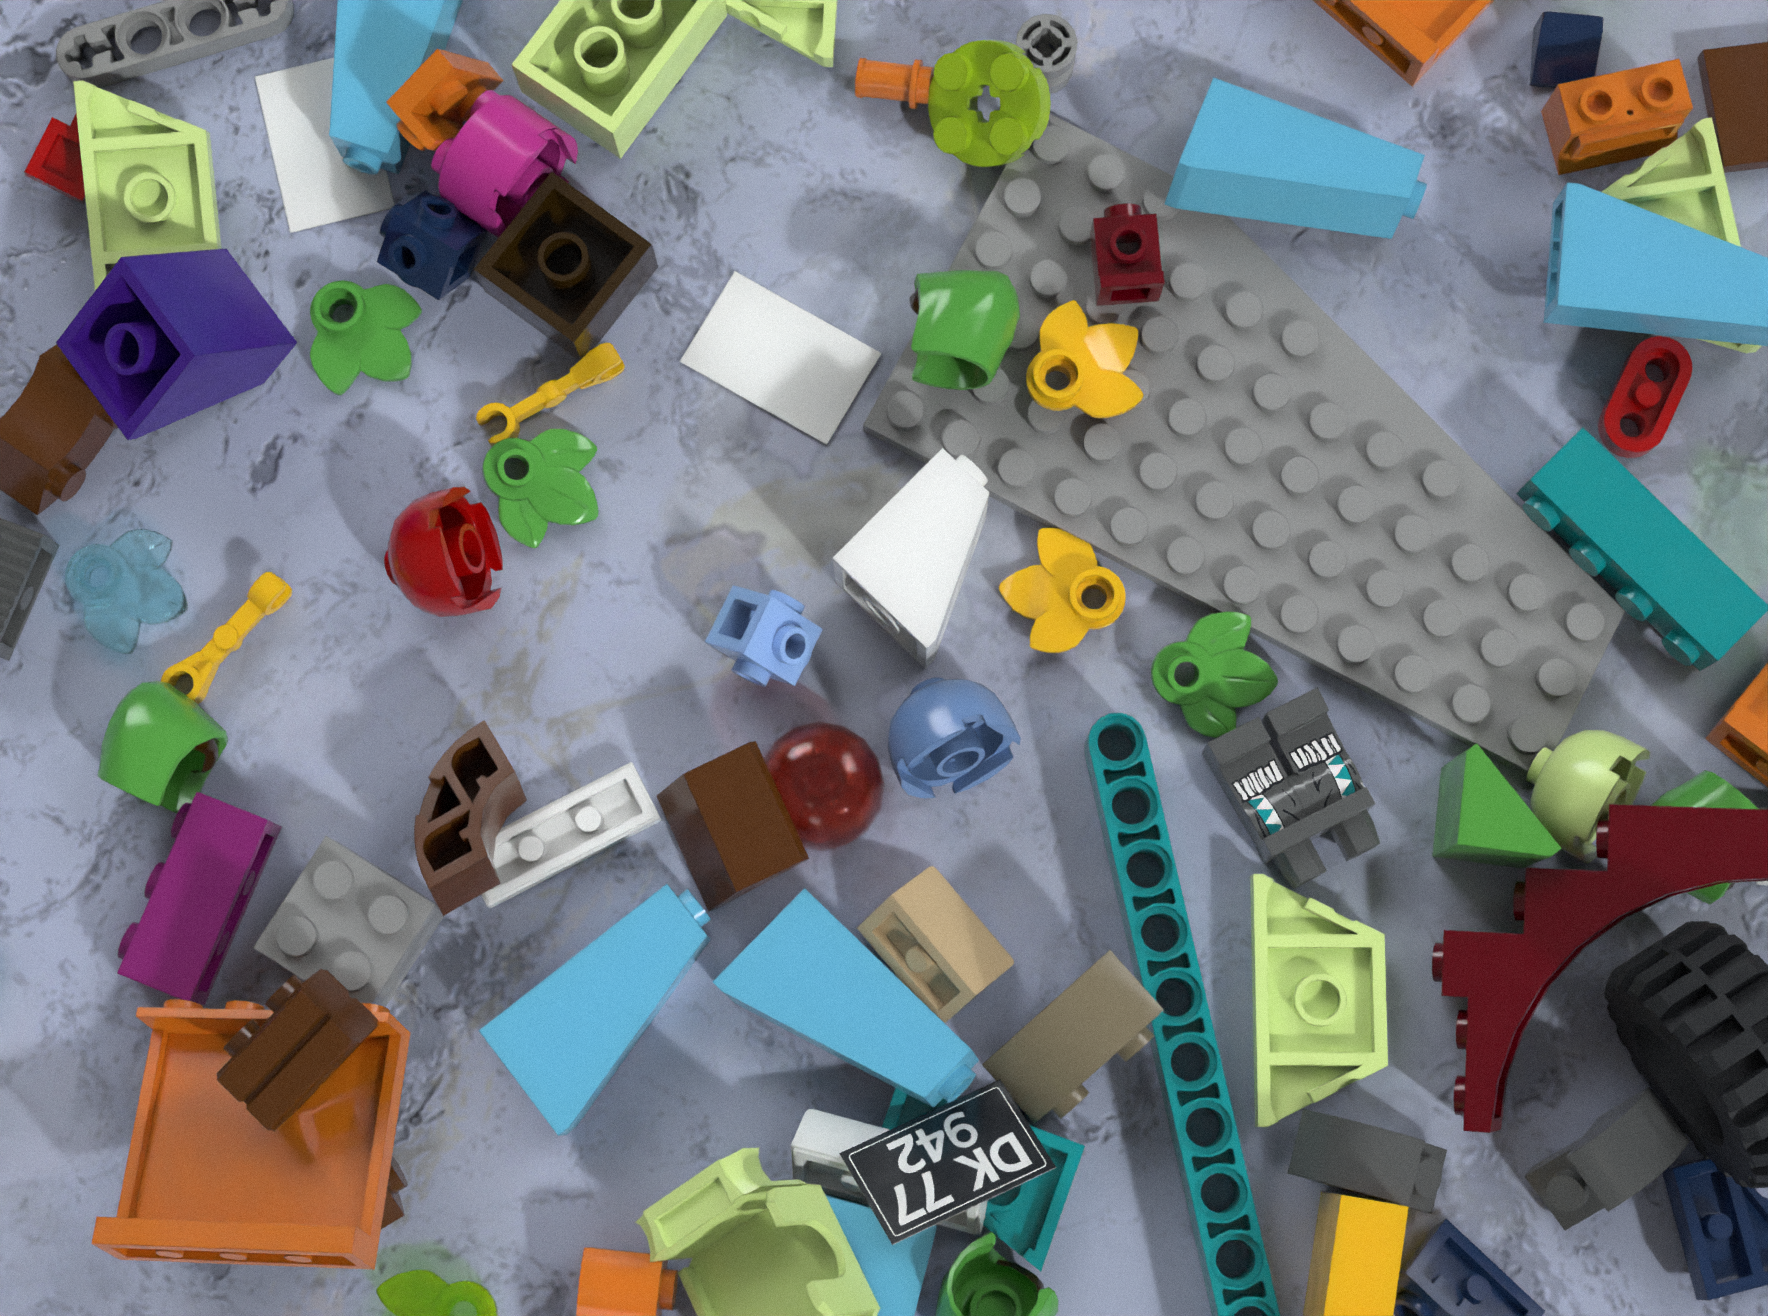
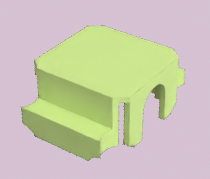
M759 1147L742 1148L723 1159L717 1160L644 1210L643 1215L636 1221L647 1236L650 1248V1262L692 1258L689 1267L680 1270L678 1275L697 1316H877L880 1307L821 1185L807 1184L800 1179L771 1181L762 1170L759 1160Z

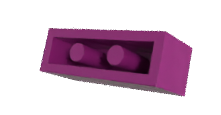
M196 792L192 803H184L174 819L171 828V838L176 840L166 862H159L148 878L144 896L149 901L140 922H133L122 937L118 948V958L123 960L117 974L181 1000L205 1005L282 826Z

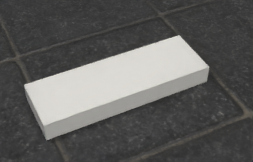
M630 762L501 828L496 837L493 860L501 884L481 894L487 907L492 908L662 821L634 764Z

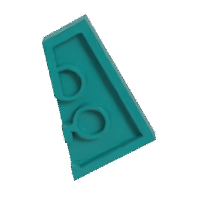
M896 1088L882 1128L891 1130L948 1102L943 1098L933 1108ZM1030 1126L1056 1168L989 1199L983 1226L992 1231L998 1238L1041 1272L1085 1146Z

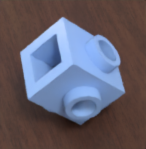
M733 585L705 643L733 659L735 663L731 671L752 683L766 687L771 678L795 686L811 658L812 650L823 629L801 615L805 608L801 602L784 593L770 590L769 594L766 595Z

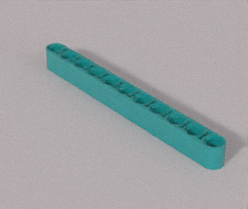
M1109 713L1100 717L1092 726L1084 744V753L1134 975L1155 1000L1157 989L1165 980L1180 982L1189 993L1188 1008L1181 1016H1170L1162 1011L1147 1027L1155 1035L1150 1040L1151 1050L1212 1316H1234L1239 1309L1246 1306H1255L1261 1311L1262 1316H1280L1146 734L1141 724L1132 716L1124 713ZM1108 730H1117L1124 733L1132 745L1131 755L1122 761L1107 759L1098 748V737ZM1122 792L1137 794L1146 806L1144 820L1137 824L1121 822L1112 810L1113 798ZM1137 854H1145L1152 857L1160 868L1158 884L1151 888H1142L1135 885L1127 874L1129 858ZM1160 917L1166 919L1172 925L1175 932V940L1173 946L1168 951L1156 952L1144 944L1141 937V928L1146 919ZM1181 1044L1193 1045L1202 1053L1204 1068L1202 1074L1196 1080L1184 1081L1173 1072L1171 1056L1173 1051ZM1199 1108L1210 1110L1216 1116L1219 1123V1132L1216 1139L1204 1147L1194 1144L1186 1133L1188 1116ZM1216 1173L1225 1175L1234 1187V1197L1231 1204L1221 1211L1209 1210L1201 1198L1203 1182L1209 1176ZM1229 1240H1240L1249 1252V1262L1246 1269L1235 1277L1224 1276L1216 1264L1218 1249Z

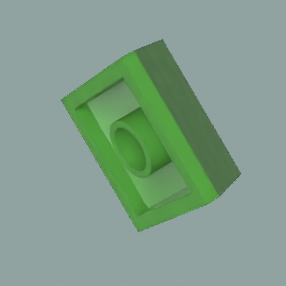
M1477 743L1441 767L1432 857L1525 868L1552 857L1562 849Z

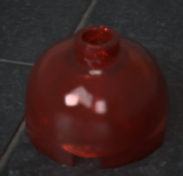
M815 722L794 727L775 740L764 757L771 776L806 849L827 851L847 845L865 834L881 811L885 782L880 760L863 737L843 725Z

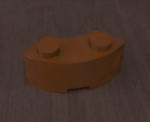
M57 344L39 356L34 373L23 392L0 418V490L36 515L43 512L57 499L63 502L68 501L79 491L86 477L85 469L102 449L113 430L118 429L117 425Z
M485 720L458 738L436 763L428 777L430 784L423 798L420 813L415 816L414 844L417 861L428 889L443 916L501 884L493 862L496 837L507 817L527 801L515 770Z

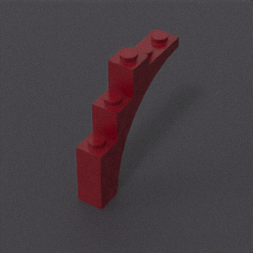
M1609 804V819H1599L1596 831L1597 857L1607 859V871L1526 868L1525 882L1517 881L1515 883L1513 897L1514 918L1516 921H1524V934L1444 930L1443 943H1435L1433 948L1434 982H1442L1441 996L1468 997L1467 1010L1458 1011L1456 1021L1457 1048L1466 1049L1465 1076L1457 1075L1453 1097L1455 1115H1464L1463 1131L1491 1133L1501 1130L1507 1080L1524 1030L1550 986L1586 947L1624 919L1670 897L1724 883L1768 881V810Z

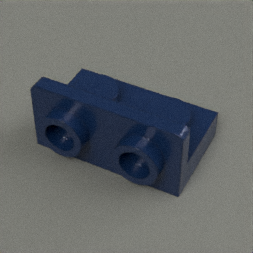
M1444 1219L1431 1229L1399 1272L1394 1307L1395 1316H1542L1545 1313L1542 1307L1448 1219Z

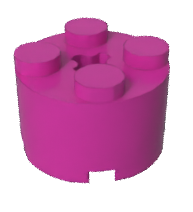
M487 90L473 104L469 120L461 128L455 139L449 138L438 147L432 158L431 168L439 174L438 186L440 196L449 200L456 206L458 211L499 238L551 171L569 184V181L562 177L561 173L566 159L576 164L578 147L576 140L571 135L511 95L500 96L493 90Z

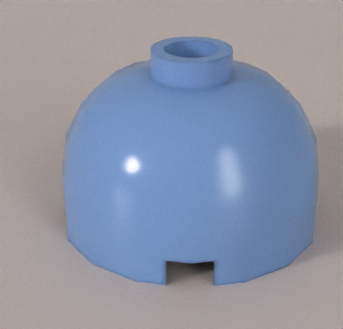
M935 677L916 685L912 689L910 696L902 702L890 720L887 748L900 786L908 795L926 799L936 798L932 787L943 786L954 781L952 789L956 794L990 779L1013 759L1014 756L1009 746L1012 742L1020 745L1021 737L1010 714L996 694L981 683L970 680Z

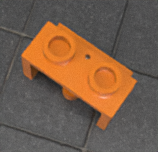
M1680 59L1558 84L1541 110L1558 175L1652 156L1661 148H1666L1678 139V129L1693 109Z

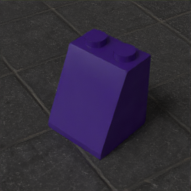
M224 248L121 257L56 341V344L125 438L132 440L264 384L295 347L297 341L229 251Z

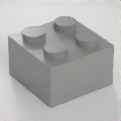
M325 836L253 948L303 980H307L319 969L328 970L349 991L351 998H357L361 1003H371L386 1007L444 916L437 903L343 844Z

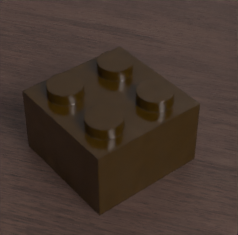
M551 171L477 264L474 271L487 294L580 361L590 350L597 346L656 271L658 264L653 246L649 241Z

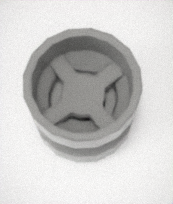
M1041 14L1031 17L1019 29L1016 45L1026 52L1022 54L1030 59L1034 68L1041 69L1047 79L1050 94L1058 92L1068 84L1073 74L1078 43L1075 30L1068 21L1057 15Z

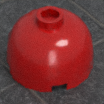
M452 487L432 492L413 500L395 519L388 541V549L384 556L386 573L405 598L420 610L439 617L459 616L492 609L501 593V588L491 590V569L494 571L503 570L502 553L496 529L482 502L470 505L467 499L463 497L471 492L465 487Z

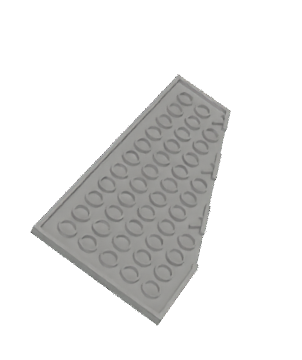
M1050 114L1047 127L1040 139L1032 142L1029 149L1022 153L1025 154L1024 156L1006 164L948 270L998 271L1009 277L1017 292L1020 318L1012 343L1008 347L996 375L989 385L969 390L944 389L915 382L912 380V374L918 354L911 349L912 335L863 424V431L926 464L942 448L955 460L960 455L966 456L988 479V483L984 488L989 491V497L1049 528H1058L1089 543L1093 551L1212 613L1228 611L1249 615L1251 617L1250 632L1470 747L1477 743L1487 756L1527 776L1533 760L1542 748L1546 747L1554 751L1558 746L1625 610L1587 572L1582 570L1545 530L1538 527L1526 515L1524 510L1228 216L1176 209L1165 205L1164 203L1174 176ZM1124 203L1140 205L1142 214L1157 213L1162 271H1164L1165 281L1159 301L1096 306L1090 241L1093 218L1104 217V209L1112 205ZM1137 243L1116 244L1119 251L1124 254H1134L1139 250ZM1075 300L1086 316L1088 327L1098 324L1115 323L1133 326L1138 329L1139 335L1134 356L1123 375L1136 383L1144 394L1142 401L1135 408L1111 418H1094L1075 406L1062 411L1049 410L1041 407L1031 398L1026 387V373L1031 360L1040 352L1039 331L1049 313L1057 307ZM1059 371L1051 372L1045 377L1047 385L1055 390L1064 389L1069 384L1067 376Z

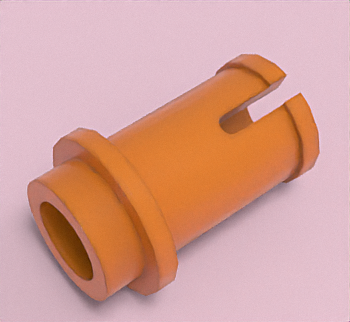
M860 58L855 78V96L858 98L871 97L909 102V108L917 109L919 103L928 104L929 88L934 77V67L923 66V61L918 59L914 60L913 65Z

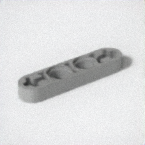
M165 0L67 31L58 42L56 61L71 82L83 80L98 88H102L273 37L285 31L291 24L294 16V3L292 0H272L270 4L271 13L266 16H260L255 9L258 7V0ZM233 2L240 12L237 13L243 22L237 26L234 17L227 7V4ZM205 9L219 12L221 14V23L214 33L209 36L200 37L190 32L189 25L191 19L197 12ZM144 27H155L162 31L161 43L155 51L149 54H139L131 50L132 37L138 30ZM115 38L116 44L124 56L123 60L118 61L113 55L112 51H115L110 43V39ZM86 47H92L96 52V55L92 57L93 66L89 69H83L78 63L83 58L82 49Z

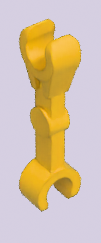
M605 342L590 350L569 369L570 373L558 380L553 379L542 384L536 390V393L509 408L497 402L483 406L476 415V421L482 426L497 416L507 418L505 430L488 440L491 446L507 438H517L520 432V422L544 408L558 405L566 399L568 394L578 388L583 390L613 379L624 371L625 365L611 343Z
M272 572L263 573L247 593L248 600L225 625H221L215 630L213 638L201 651L170 666L163 673L161 682L169 683L174 687L180 677L190 674L193 678V688L186 696L197 704L201 703L207 696L219 665L231 652L240 648L243 639L265 615L273 614L288 601L292 595V588L282 578Z

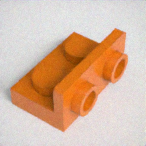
M437 48L386 103L401 119L396 126L409 143L421 151L426 149L436 151L445 140L449 138L455 139L464 126L462 123L469 120L472 106L477 98L487 90L494 91L504 80L488 62Z

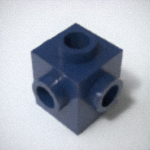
M425 190L404 205L400 203L394 205L387 213L380 227V235L384 237V241L376 262L397 274L404 283L419 288L435 299L440 300L470 278L487 230L458 211L456 206L449 200L433 195Z

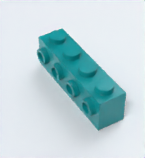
M1583 427L1516 493L1525 502L1522 507L1526 515L1545 531L1553 529L1571 547L1569 548V554L1574 562L1592 576L1599 574L1617 591L1615 598L1618 604L1633 618L1639 621L1646 619L1664 636L1661 641L1666 651L1685 666L1694 665L1701 671L1716 663L1768 611V604Z

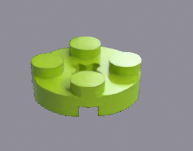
M978 40L963 44L954 52L944 54L938 59L934 66V77L929 88L928 113L934 130V141L941 151L953 154L960 161L969 165L992 167L1006 165L1018 160L1025 155L1022 153L1029 149L1034 140L1040 139L1049 120L1051 106L1050 91L1047 79L1041 69L1034 68L1030 59L1022 54L1026 53L1024 50L1007 41ZM986 86H989L990 96L1000 98V109L990 112L989 121L983 118L982 111L978 110L977 105L978 97L982 96L983 89Z

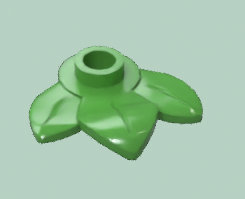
M341 280L323 286L315 294L310 307L311 320L318 331L310 349L312 366L321 382L334 394L342 395L351 387L360 372L370 378L385 382L407 379L412 367V353L408 341L401 330L412 324L422 313V309L416 300L404 289L390 284L363 289L356 283ZM351 305L354 308V312L348 321L340 323L333 320V313L337 307Z
M549 429L539 434L530 442L521 438H507L497 442L490 448L483 460L482 475L488 489L499 497V521L510 537L525 546L535 549L544 538L548 522L574 526L593 521L598 517L599 510L595 493L587 479L579 473L593 459L597 452V446L591 440L573 431ZM509 458L520 459L526 467L525 477L520 480L509 478L504 471L505 461Z
M1225 611L1200 618L1191 628L1185 641H1177L1166 645L1157 653L1152 662L1151 680L1156 692L1166 701L1180 705L1187 724L1204 736L1218 738L1235 729L1237 717L1235 708L1248 707L1261 702L1278 685V678L1272 668L1255 654L1244 651L1251 628V617L1249 615ZM1189 662L1194 668V677L1190 683L1179 685L1174 678L1175 669L1180 663Z

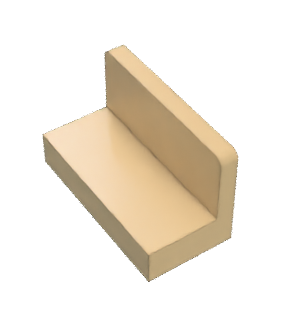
M934 866L928 867L890 895L857 927L859 932L901 982L944 1023L1014 964V960Z

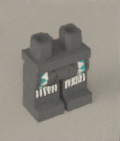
M1318 687L1267 712L1262 720L1257 717L1208 742L1202 751V755L1247 833L1257 846L1256 849L1264 864L1274 860L1278 870L1293 889L1327 871L1311 842L1312 840L1331 832L1346 861L1354 859L1380 844L1374 822L1368 813L1376 803L1367 787H1364L1356 766L1340 741L1327 715L1329 709Z

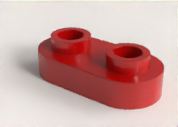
M1665 336L1650 337L1639 343L1626 358L1598 421L1600 439L1605 447L1615 455L1624 458L1641 457L1649 453L1663 439L1692 376V360L1688 351L1681 343ZM1649 364L1658 366L1663 372V381L1655 382L1650 380L1646 375L1645 366ZM1630 419L1634 421L1638 426V436L1630 437L1625 435L1620 428V420Z

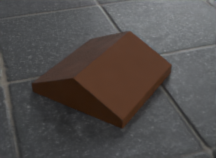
M756 741L748 742L682 774L657 795V799L708 912L722 907L809 859Z

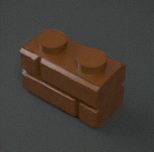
M319 969L304 982L296 975L290 977L266 1001L265 1005L274 1013L260 1027L252 1019L223 1048L232 1058L217 1072V1081L238 1102L244 1101L246 1109L267 1130L275 1131L288 1120L379 1026L378 1019L357 998H351L349 991L328 970Z

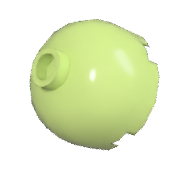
M1584 730L1563 739L1554 751L1544 747L1533 760L1526 777L1528 782L1535 785L1530 802L1531 811L1560 845L1562 850L1586 863H1590L1597 858L1596 846L1592 843L1596 839L1598 820L1609 819V804H1633L1646 774V771L1636 767L1635 764L1636 761L1650 759V752L1622 736L1605 730Z

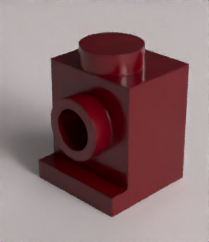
M1132 203L1107 207L1103 211L1104 217L1093 218L1090 231L1096 306L1158 302L1165 281L1164 271H1162L1157 213L1142 214L1141 206ZM1137 243L1139 250L1134 254H1124L1119 251L1116 244Z

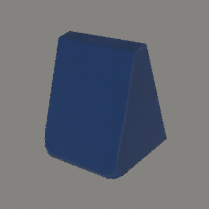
M1552 11L1543 12L1533 28L1529 86L1556 88L1558 84L1595 77L1604 18L1594 15Z

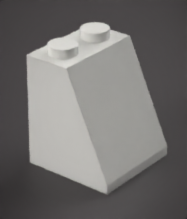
M943 448L833 557L835 583L925 669L935 660L985 523L989 491L984 488L988 483L984 473L966 456L960 455L955 460Z

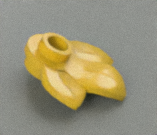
M1075 300L1057 307L1048 314L1039 331L1040 352L1031 360L1027 369L1026 387L1031 398L1038 405L1049 410L1062 411L1075 406L1094 418H1111L1132 410L1142 401L1144 394L1137 384L1123 375L1134 356L1139 335L1138 329L1133 326L1115 323L1098 324L1088 327L1086 316ZM1059 371L1067 376L1069 384L1064 389L1055 390L1047 385L1045 377L1051 372Z
M1041 528L1038 530L1037 536L1040 565L1029 566L1008 576L1000 583L999 592L1013 611L1024 618L1035 621L1030 634L1029 646L1031 649L1046 653H1061L1075 648L1085 637L1089 629H1102L1113 624L1124 609L1126 593L1122 581L1114 572L1098 566L1095 553L1089 543L1062 529ZM1088 589L1101 591L1105 597V604L1098 609L1086 607L1081 598L1083 592Z

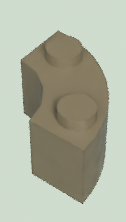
M1109 950L982 1065L996 1081L1001 1079L1015 1103L1034 1124L1051 1110L1061 1119L1090 1093L1082 1083L1117 1053L1126 1062L1155 1036L1147 1025L1164 1009L1114 953Z

